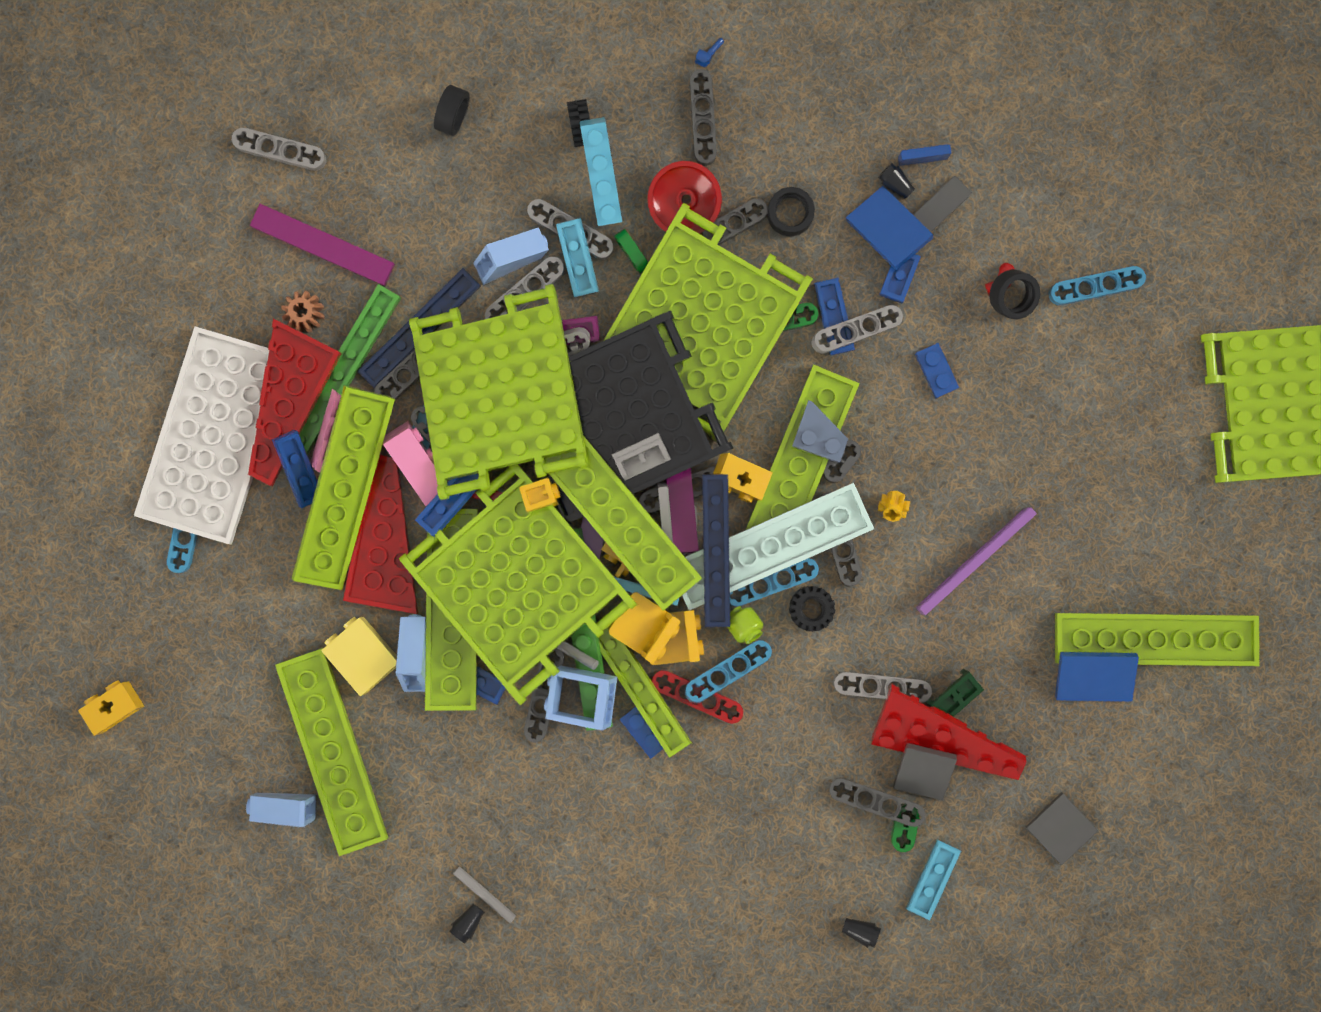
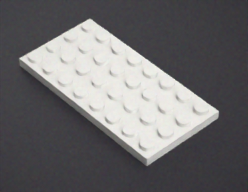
M194 327L134 516L232 545L253 479L252 476L248 475L257 430L256 421L260 411L259 403L264 371L269 355L267 347Z

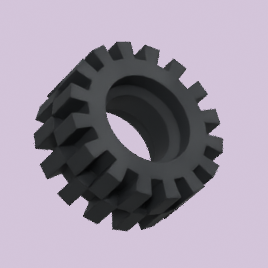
M587 100L567 102L574 146H584L580 121L590 120Z
M815 586L800 589L790 600L789 613L792 621L799 628L806 631H820L826 628L832 622L836 610L834 609L835 602L832 600V596L824 589ZM809 599H815L821 604L822 610L817 618L809 619L803 614V604Z

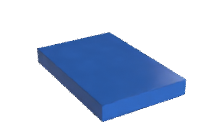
M884 186L846 217V221L895 270L933 239V234Z
M1060 652L1055 691L1056 700L1132 702L1139 660L1137 653Z

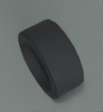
M453 85L446 87L435 112L434 129L451 136H455L458 133L469 105L470 96L468 91Z
M782 188L769 201L767 212L769 224L774 231L783 236L793 237L800 235L809 228L813 221L815 213L814 202L810 195L801 188ZM795 198L801 201L805 207V217L801 223L795 226H787L779 221L776 210L782 200Z
M1012 269L1004 271L996 277L991 285L989 296L990 303L996 312L1007 318L1018 320L1027 317L1035 310L1041 294L1040 286L1033 276L1023 271ZM1020 280L1025 284L1026 292L1024 299L1017 307L1010 309L1004 304L1005 291L1011 283Z

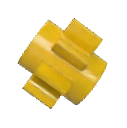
M890 491L887 494H882L881 501L878 504V511L883 512V518L888 521H899L901 518H906L910 501H904L905 494L899 491Z

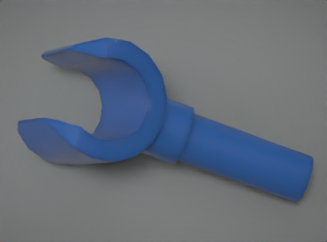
M719 38L709 48L708 52L699 49L695 63L702 67L708 66L712 56L724 43V40Z

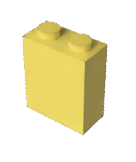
M353 617L343 626L345 630L340 635L335 633L324 642L326 647L321 651L359 696H363L396 668L397 655L364 617H359L358 619Z

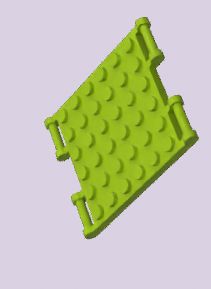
M683 203L604 340L665 312L672 311L674 315L673 322L686 350H689L692 355L691 358L675 364V369L693 406L701 408L713 402L716 408L714 412L718 420L721 421L720 425L724 432L813 278L808 275L805 277L776 260V256L771 253L762 268L758 269L717 245L724 235L726 227L721 224L719 226L690 210V206ZM686 218L713 234L711 241L681 224L682 220ZM771 268L799 284V289L796 291L767 274L769 269ZM664 324L656 326L670 357L677 355ZM698 417L704 432L712 436L711 439L716 441L709 423Z
M554 284L545 285L543 289L515 296L513 294L505 295L504 300L508 314L463 325L458 307L451 308L449 312L421 319L418 317L409 319L438 484L437 492L440 500L449 499L451 495L477 489L482 491L489 490L491 485L488 471L535 460V471L538 478L545 477L547 473L577 466L580 468L588 467L587 453ZM548 298L549 304L517 311L516 305ZM451 321L453 323L452 328L422 334L423 328ZM577 451V456L549 463L544 461V458ZM479 474L476 480L448 486L447 480Z
M1321 325L1200 335L1201 343H1204L1207 376L1205 377V385L1224 383L1229 432L1210 434L1211 441H1214L1217 469L1215 483L1321 475ZM1214 342H1220L1223 375H1218ZM1224 440H1230L1233 474L1227 473Z
M517 464L509 466L490 483L491 488L489 490L482 491L479 489L475 492L487 507L450 539L443 530H439L435 537L430 534L408 554L404 553L399 560L512 697L522 705L530 693L551 675L555 676L560 672L557 666L548 658V655L585 623L598 638L601 637L609 625L629 608L632 610L637 603L553 505L531 512L526 511L519 487L533 483V481ZM516 474L520 479L493 501L490 496ZM437 541L443 544L420 565L415 566L414 561ZM619 595L623 601L596 623L592 617ZM541 662L545 668L521 689H518L514 684Z

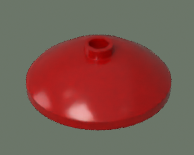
M691 161L674 162L661 169L653 178L648 190V208L655 223L665 232L682 206V199L685 195L691 197V202L687 204L690 206V210L713 223L716 221L721 210L722 192L716 177L703 165ZM686 218L681 222V224L698 234L706 231Z

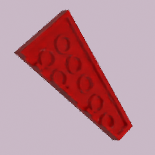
M274 318L272 321L271 341H269L268 361L267 366H265L260 396L259 417L256 421L255 442L252 446L248 475L269 486L274 485L283 468L272 439L292 430H297L300 435L342 354Z
M379 455L351 557L343 601L418 614L414 578L399 560L404 553L408 554L410 552L399 467L392 457Z
M891 684L872 736L871 745L904 752L907 743L957 755L955 765L1019 780L1026 765V755L1001 742L995 743L987 739L985 733L979 730L974 732L967 728L966 723L934 706L928 707L920 703L918 697L912 694L907 696L899 691V687Z

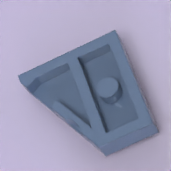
M808 400L792 447L840 463L848 438L812 401Z

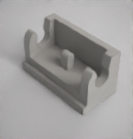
M659 433L612 454L624 480H628L671 460Z

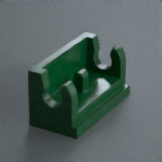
M962 669L960 671L962 675L934 701L929 698L926 703L930 707L934 706L954 717L984 689L969 671Z

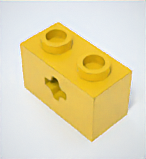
M730 453L720 454L713 474H728V494L733 491L739 494L738 498L748 503L763 499L773 473ZM738 475H740V478L743 480V483H741V481L737 479Z
M118 680L105 688L107 692L101 696L96 694L84 701L85 706L78 710L94 736L103 734L145 707L129 681L120 683ZM110 702H112L113 706L110 708L111 710L109 711L107 707L110 705Z

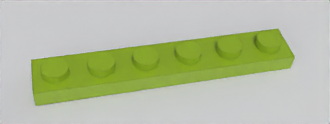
M609 625L604 630V634L599 637L600 652L614 674L618 676V680L670 758L692 742L630 647L609 634L608 629L611 626Z

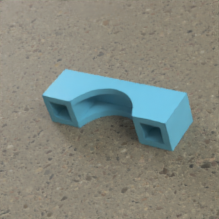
M605 117L580 121L598 226L620 223L622 222Z

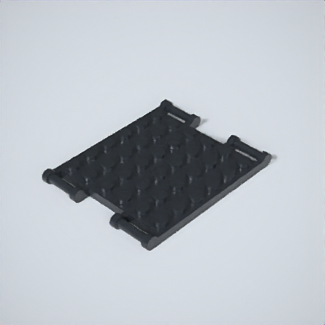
M672 311L665 312L568 357L583 435L632 494L733 449L731 441L728 442L714 412L716 408L713 402L694 410L675 369V364L691 358L692 355L683 344L673 322L674 315ZM664 324L677 355L670 357L656 326ZM706 416L719 447L711 448L698 417ZM659 433L671 460L628 480H624L612 454ZM551 476L547 477L551 480L552 484L556 483ZM557 498L559 505L554 507L568 523L584 517L570 499L569 501L574 513L568 515L561 498Z

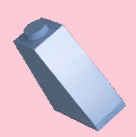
M538 227L487 244L473 264L483 285L543 258L549 250L548 242Z
M411 614L408 617H400L396 676L404 692H425L426 617Z
M255 793L247 800L246 813L250 814L249 821L305 827L315 820L316 794Z

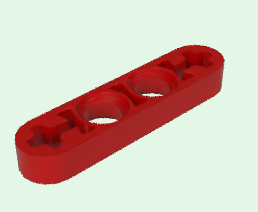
M660 670L653 676L652 683L659 693L727 723H737L743 717V708L735 700L715 693L713 696L716 698V705L712 709H707L703 707L702 702L692 703L679 695V688L682 685L688 684L690 680L666 670ZM665 674L668 676L667 680L673 684L675 679L680 680L675 688V694L669 693L672 688L667 685L663 689L658 687L659 682L656 681V678H662ZM692 685L694 691L692 696L702 697L700 693L705 687L700 686L697 688L695 685ZM721 699L726 701L723 706L731 708L733 705L737 706L736 711L739 712V715L729 719L727 718V712L721 710L720 715L715 712L720 707Z

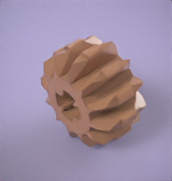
M296 291L294 292L295 299L286 297L289 305H283L281 309L287 312L282 316L284 321H288L287 326L295 328L301 333L304 328L308 333L312 332L311 324L317 328L320 327L316 319H324L325 315L318 312L324 308V305L318 303L319 298L316 295L310 296L308 291H304L301 296ZM302 307L307 310L306 315L302 313L303 317L298 314L300 309L303 310Z

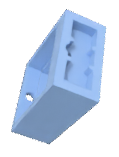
M558 666L557 668L560 672L555 676L551 675L547 679V684L550 687L549 695L544 703L546 719L602 731L610 727L618 676ZM563 678L598 684L594 718L559 711Z

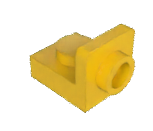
M549 478L519 487L527 512L550 505H559L557 498L561 497L557 483L552 484Z
M605 542L601 549L605 552L603 557L615 565L618 561L622 563L614 576L620 578L621 575L626 577L629 573L628 568Z

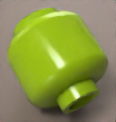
M738 606L730 612V627H727V629L737 642H745L748 645L756 641L763 634L761 631L763 629V622L753 608L746 607L742 609L741 606Z

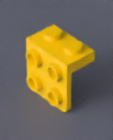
M633 592L630 596L637 605L632 610L629 608L609 627L608 632L612 637L654 664L656 659L660 660L666 651L665 645L669 639H673L679 632L681 621L666 610L663 611L657 604L640 593Z
M694 610L671 612L670 614L681 621L679 624L680 630L665 645L666 651L660 660L656 659L652 665L700 661L699 655H704L703 640L697 639L696 631L701 630L700 615H694Z

